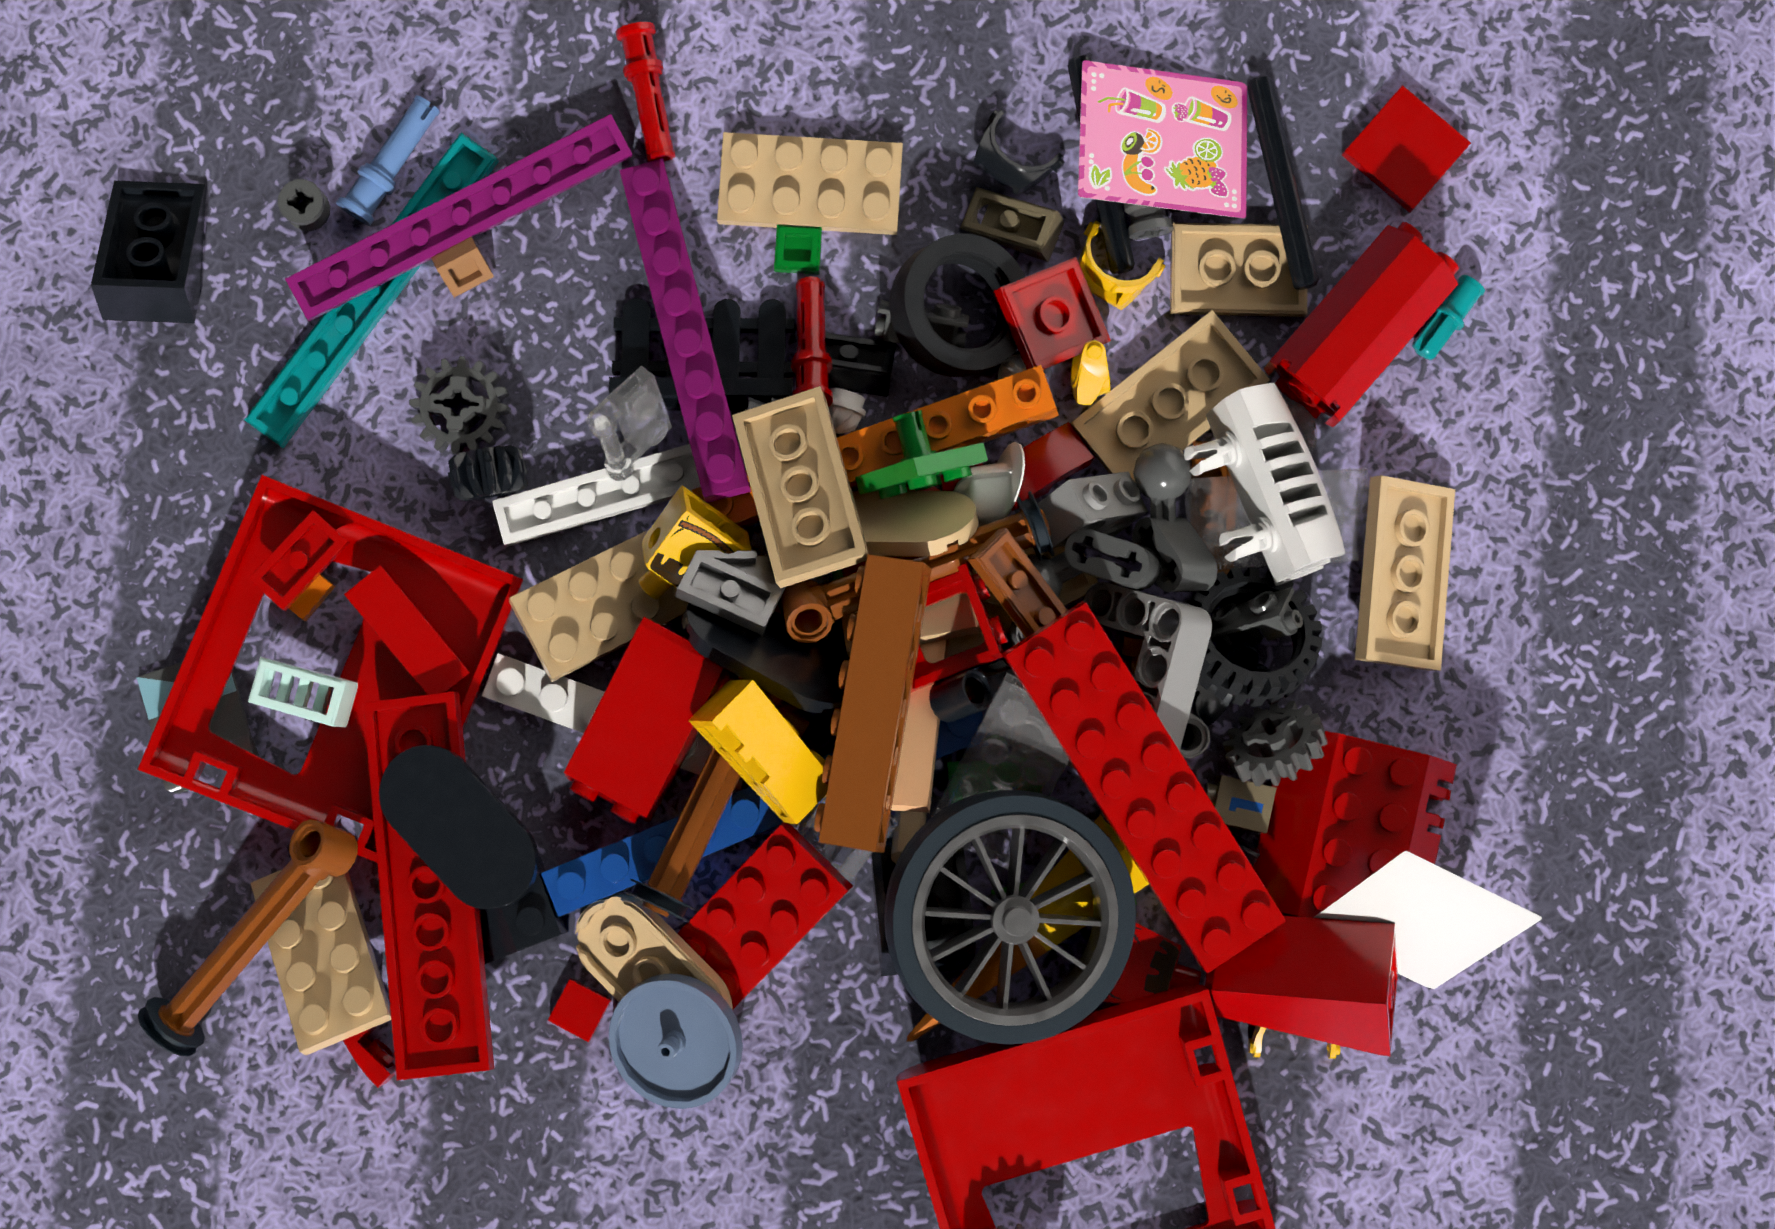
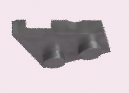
M696 550L677 588L675 597L763 635L785 587L780 588L777 585L769 556H757L756 551H736L735 553L726 554L719 550Z

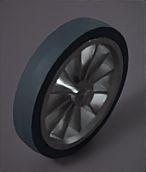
M997 790L969 796L951 804L929 819L915 833L899 856L891 874L885 899L884 925L889 953L897 974L912 998L925 1012L948 1028L973 1039L998 1044H1022L1046 1039L1066 1031L1086 1018L1105 1000L1119 980L1130 955L1136 927V905L1131 878L1119 851L1093 820L1072 805L1052 796L1023 790ZM1013 828L1007 892L1005 893L979 836L1001 829ZM1025 829L1037 830L1055 837V840L1019 891ZM972 841L995 894L983 895L944 868V864L957 850ZM1067 846L1079 860L1085 872L1030 899ZM941 871L982 899L985 910L927 907L930 889L938 873ZM1090 883L1094 905L1093 917L1042 914L1038 912V909ZM925 916L987 920L930 950L928 949L925 935ZM1039 923L1092 926L1089 941L1081 958L1077 960L1038 933ZM990 934L954 987L951 986L938 971L934 961ZM1033 936L1076 964L1062 981L1049 990L1027 943ZM1002 941L996 1003L978 1000L965 995ZM1018 944L1040 995L1024 1001L1008 1003L1013 947Z

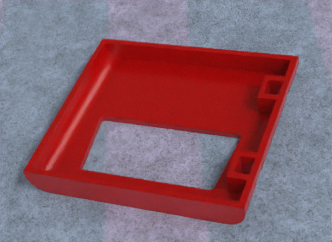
M261 475L137 770L294 831L301 823L310 819L334 827L337 826L341 816L364 824L357 841V855L377 862L363 703L427 694L364 619L340 675V678L358 683L348 724L346 727H333L320 723L303 767L298 774H292L211 732L209 727L264 596V593L248 578L312 510L317 512L350 542L333 562L372 572L381 565L471 672L448 691L458 692L460 695L463 731L513 612L509 598L520 593L524 579ZM206 763L227 771L220 788L198 780Z
M1204 985L1177 987L1092 1012L1066 1031L1039 1041L1022 1044L987 1043L926 1061L902 1071L896 1077L940 1229H997L982 1194L983 1188L988 1185L1184 1127H1191L1193 1130L1207 1219L1204 1223L1185 1229H1276L1209 989ZM1211 1045L1216 1063L1198 1065L1194 1050ZM1250 1184L1254 1199L1236 1201L1233 1188Z

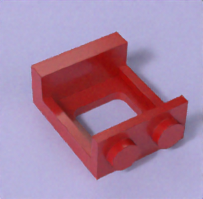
M967 564L958 566V572L929 583L926 607L958 594L967 593L985 641L981 645L934 663L926 660L919 643L911 692L1004 657L1001 645L1008 642L1005 630L998 615L990 618L984 603L985 600L991 598L990 591L978 573L973 574L972 569Z

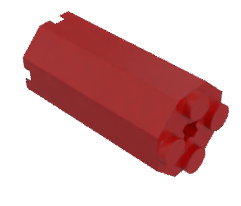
M1402 222L1397 228L1387 225L1263 368L1268 376L1275 369L1280 376L1275 382L1276 387L1309 416L1316 419L1321 412L1330 416L1325 421V424L1334 427L1458 285L1454 277L1459 270L1457 263L1443 252L1435 253L1422 242L1424 239L1422 234L1411 224Z

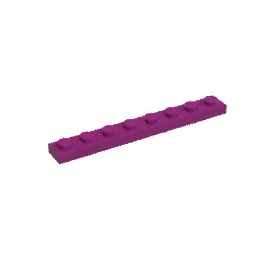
M612 114L285 278L305 317L308 321H311L431 260V257L469 237L474 238L631 158L633 154Z
M659 159L621 169L619 171L704 500L710 503L751 492L664 161Z

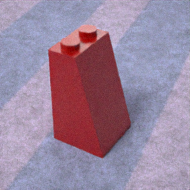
M643 617L564 771L567 779L573 782L569 789L592 802L595 801L597 796L606 799L614 804L610 811L630 823L635 824L638 818L650 823L699 735V732L688 720L729 681V670L702 656L687 639Z
M1284 916L1286 922L1208 974L1206 973L1205 986L1209 989L1210 996L1213 997L1215 1014L1218 1017L1381 1056H1391L1398 984L1395 924Z

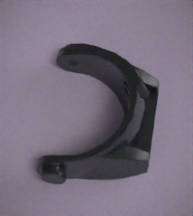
M996 109L988 119L989 123L979 143L974 163L977 165L982 164L986 174H990L1001 184L1012 187V192L1016 195L1040 183L1052 171L1058 173L1065 163L1063 160L1064 156L1060 152L1046 164L1023 166L1009 159L1000 150L995 138V129L1002 123L1007 112L1003 109L1000 111Z

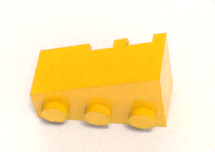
M754 680L727 681L688 720L784 823L798 824L826 796L828 784H824L822 780L825 760L814 750L808 749L800 739L795 727L779 713Z

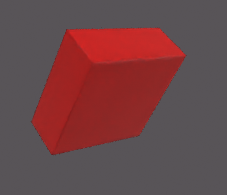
M570 978L547 1021L590 1042L612 999Z

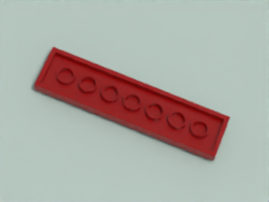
M1081 601L1002 653L1196 960L1207 974L1286 922L1283 914L1086 602Z
M446 692L365 702L363 707L397 1080H407L495 1069L480 909L465 904L450 891L389 824L382 812L379 800L380 782L384 771L397 755L409 748L421 745L437 746L455 752L466 762L460 695L458 692Z

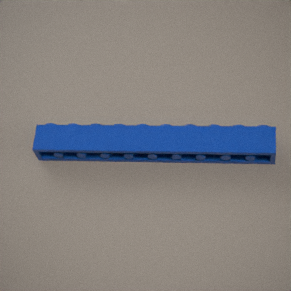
M982 711L953 722L940 720L936 760L992 737ZM831 752V753H829V754H826V755L822 756V758H823L824 760H826V757H827L828 755H832V756H833V753H834V752ZM750 786L731 795L702 858L778 827L783 821ZM826 796L819 803H825ZM819 803L809 813L816 811ZM679 816L541 873L558 917L634 887L636 883L630 879L641 883L648 881Z

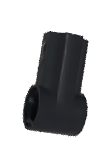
M1003 660L976 669H969L936 682L930 689V705L934 714L940 720L953 722L1016 698V691L1020 681L1011 667Z

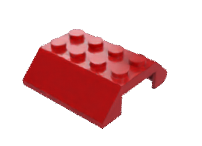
M1325 731L1328 742L1327 745L1321 747L1324 756L1319 759L1310 760L1313 766L1311 771L1299 769L1296 772L1297 779L1294 781L1288 777H1281L1278 786H1273L1271 782V787L1277 789L1267 833L1259 835L1257 848L1259 849L1260 856L1253 868L1279 910L1290 915L1313 918L1403 851H1408L1435 864L1442 835L1429 832L1427 829L1428 826L1443 829L1445 818L1440 817L1438 814L1426 812L1428 799L1441 802L1450 800L1451 790L1437 786L1438 782L1453 784L1457 764L1432 755L1341 733Z

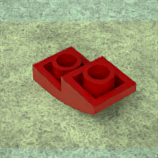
M1069 422L1023 447L1025 469L1018 496L1021 501L1029 499L1028 492L1031 491L1034 498L1037 499L1047 494L1053 484L1091 464L1094 456ZM1016 500V502H1015L1013 508L1011 509L1012 511H1014V510H1016V509L1019 508V507H1018V504H1017V500Z
M373 1027L343 1041L358 1066L379 1088L388 1083L396 1074V1067L393 1063L395 1056L391 1049L380 1040L375 1039L371 1042L367 1038L376 1028Z

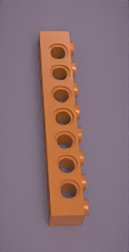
M1042 365L913 410H922V418L931 451L936 450V452L984 443L1059 416ZM892 418L837 437L851 490L858 488L855 477L899 463L900 459L904 458L896 426ZM701 487L691 490L695 495L704 500ZM752 490L751 492L708 503L741 528L760 523Z

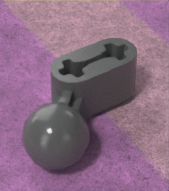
M1160 443L1144 449L1135 463L1133 475L1137 487L1144 496L1150 498V517L1142 518L1135 524L1132 542L1150 551L1158 559L1160 574L1156 583L1163 591H1206L1214 585L1217 578V564L1214 556L1186 518L1176 517V498L1181 496L1189 486L1192 476L1189 471L1192 468L1189 460H1185L1182 449L1170 444Z
M1082 529L1073 533L1065 544V551L1051 559L1042 555V561H1040L1036 554L1027 555L1058 598L1063 583L1082 573L1133 590L1150 588L1155 584L1160 574L1159 561L1150 551L1135 543L1089 529ZM1086 548H1096L1099 552L1127 563L1129 561H1138L1142 564L1140 572H1130L1126 570L1127 568L1099 557L1087 558L1084 556V551Z

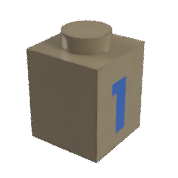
M1224 775L1216 776L1214 784L1207 783L1205 792L1227 826L1259 834L1267 833L1277 788L1267 785L1258 787L1255 786L1254 782H1242L1240 779Z

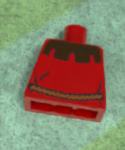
M1136 923L1133 945L1128 961L1119 980L1104 1002L1123 1004L1173 988L1199 985L1201 971L1177 964L1181 945Z

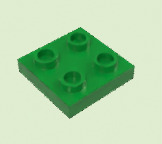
M922 410L895 416L892 419L896 426L904 458L900 459L899 463L855 477L859 494L863 495L878 491L880 499H885L907 493V484L909 490L915 489V491H920L942 485L941 475H943L945 482L971 476L970 466L988 461L984 443L942 452L931 451L922 418Z

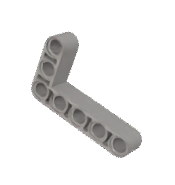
M1097 582L1091 585L1085 594L1084 602L1088 604L1101 625L1144 637L1134 679L1180 751L1212 632L1210 615L1200 607L1106 582ZM1101 810V815L1103 819L1105 820V822L1110 824Z

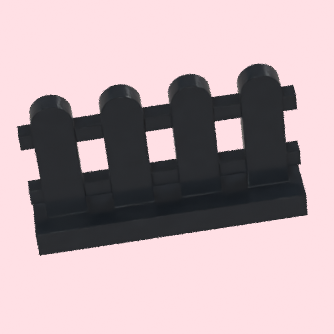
M633 298L624 305L623 317H614V332H622L621 361H612V374L620 377H609V397L613 410L681 411L668 357L666 361H650L651 332H661L658 318H651L650 307L645 300ZM722 299L714 306L713 318L705 319L709 333H713L712 345L729 410L736 411L740 400L744 396H749L762 402L770 397L792 396L794 391L793 378L785 377H794V372L791 368V362H785L786 333H795V318H786L785 306L776 299H768L760 305L758 318H741L740 306L732 299ZM741 333H758L757 362H740ZM649 376H666V377H649ZM740 376H757V378H740Z

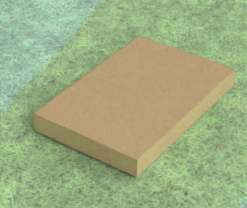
M1173 223L1174 230L1171 232L1170 314L1206 315L1213 310L1216 315L1305 317L1307 315V289L1296 290L1293 287L1279 225Z

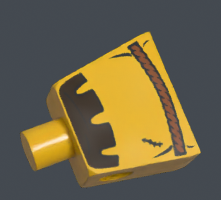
M682 485L643 538L644 563L649 570L639 578V584L650 597L659 599L672 585L678 588L696 550H719L726 554L735 553L736 551H752L748 532Z

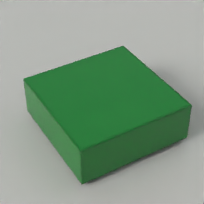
M777 225L774 271L820 275L822 227Z

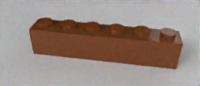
M867 554L866 565H860L857 570L855 593L860 594L858 612L851 613L847 627V640L852 641L850 659L842 662L839 673V688L844 689L841 708H835L831 720V736H836L833 756L828 755L826 757L823 767L822 780L824 784H828L825 803H819L814 821L815 831L820 832L819 843L884 853L932 571V568L924 562Z

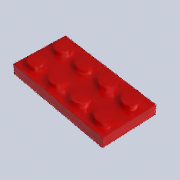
M783 822L677 934L721 977L729 990L734 1009L853 885L790 823Z

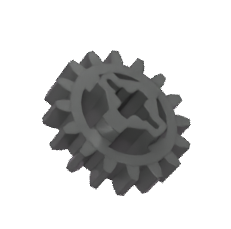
M465 356L459 357L457 367H452L446 358L441 359L442 371L438 373L427 367L425 372L430 379L427 384L415 382L413 385L422 393L421 397L409 400L411 407L420 410L419 414L411 418L412 423L416 427L426 426L419 436L426 443L436 438L434 448L440 453H443L451 445L453 455L462 453L464 447L467 446L470 450L480 449L479 443L483 440L487 444L494 446L496 442L491 435L494 429L505 432L507 429L499 420L500 415L511 414V408L500 403V400L509 396L508 390L505 387L495 388L501 379L499 375L493 371L484 376L486 365L480 360L471 369ZM472 380L484 386L489 399L473 394L474 385ZM450 381L449 386L439 394H436L445 383ZM462 397L471 406L461 409L460 416H458L449 407L459 405L460 398ZM432 415L446 418L448 434L438 429ZM486 419L477 430L470 433L471 427L479 420Z
M1290 701L1284 708H1279L1278 703L1271 704L1269 710H1262L1259 707L1254 708L1253 717L1241 716L1238 718L1241 727L1229 729L1227 733L1230 740L1223 742L1227 753L1225 756L1232 772L1238 773L1240 781L1245 782L1252 778L1255 786L1260 787L1266 779H1271L1273 786H1278L1281 777H1288L1294 781L1297 779L1296 772L1299 769L1311 771L1313 766L1310 760L1319 759L1324 756L1321 747L1327 745L1328 741L1318 713L1313 714L1310 706L1307 704L1298 709L1295 701Z

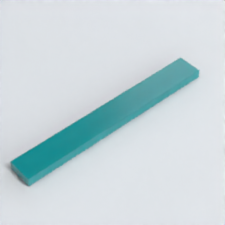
M461 132L392 224L489 176L498 164V158ZM421 265L323 314L244 420L284 448Z

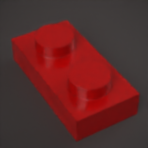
M312 510L248 579L276 605L286 611L350 542L317 512Z

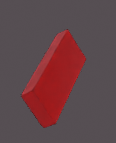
M381 565L344 594L427 695L446 693L471 673Z

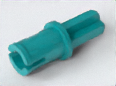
M1461 275L1459 277L1456 288L1436 309L1433 316L1412 342V347L1419 356L1427 360L1434 359L1454 331L1461 330L1464 327L1463 319L1479 297L1485 293L1484 287L1477 280L1468 275Z

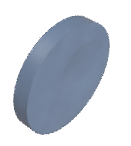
M661 974L638 983L618 1003L612 1014L609 1026L611 1055L623 1079L642 1097L664 1107L686 1109L697 1107L713 1100L731 1082L741 1062L743 1051L742 1034L733 1010L726 1000L712 987L686 975Z

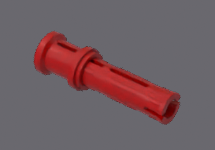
M651 22L630 23L618 28L615 32L617 40L622 42L627 64L623 68L624 76L628 81L632 82L635 92L647 162L659 159L669 161L675 158L676 155L660 87L659 77L662 75L664 68L662 60L657 59L653 41V35L656 33L655 25Z
M804 277L796 283L798 347L791 360L792 371L796 374V389L792 395L821 386L827 405L830 407L833 403V393L828 388V373L832 370V358L825 348V282H820L818 277Z

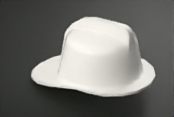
M1013 442L1006 447L997 463L971 467L972 475L962 478L953 490V492L964 494L973 500L978 516V527L1007 517L1017 500L1025 469L1024 451L1022 445L1017 442Z

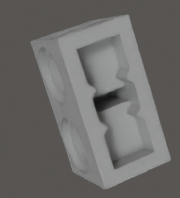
M1129 471L1067 480L1038 503L1039 509L1043 510L1049 524L1053 548L1065 546L1069 537L1082 529L1094 530L1114 537L1148 512L1140 496V490L1132 480Z

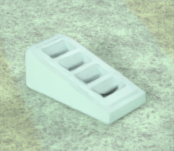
M260 657L248 702L329 726L346 727L355 700L358 683ZM277 671L283 674L276 699L270 698L269 695ZM298 677L300 681L292 704L288 700L294 679ZM316 682L319 683L313 708L311 709L307 705L313 684ZM334 688L333 693H332V697H331V700H330V704H329V707H328V711H327V713H326L327 706H328V703H329V699H330V696H331V692H332V689Z

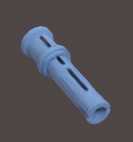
M415 95L413 102L371 164L365 163L364 166H360L357 170L359 177L345 197H339L336 201V204L343 211L363 224L371 226L374 221L373 213L385 195H391L395 190L394 186L396 183L393 179L435 117L440 114L437 107L432 105L430 108L428 100Z

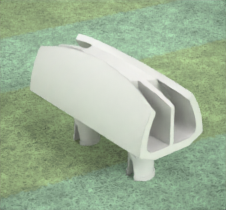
M1275 383L1239 389L1221 400L1206 414L1215 440L1186 447L1184 458L1185 460L1206 458L1189 471L1194 476L1226 465L1250 522L1249 526L1231 532L1227 531L1220 535V546L1242 544L1224 557L1228 561L1233 562L1238 560V558L1261 551L1273 581L1278 586L1323 569V565L1331 562L1330 558L1346 554L1341 533L1317 467Z

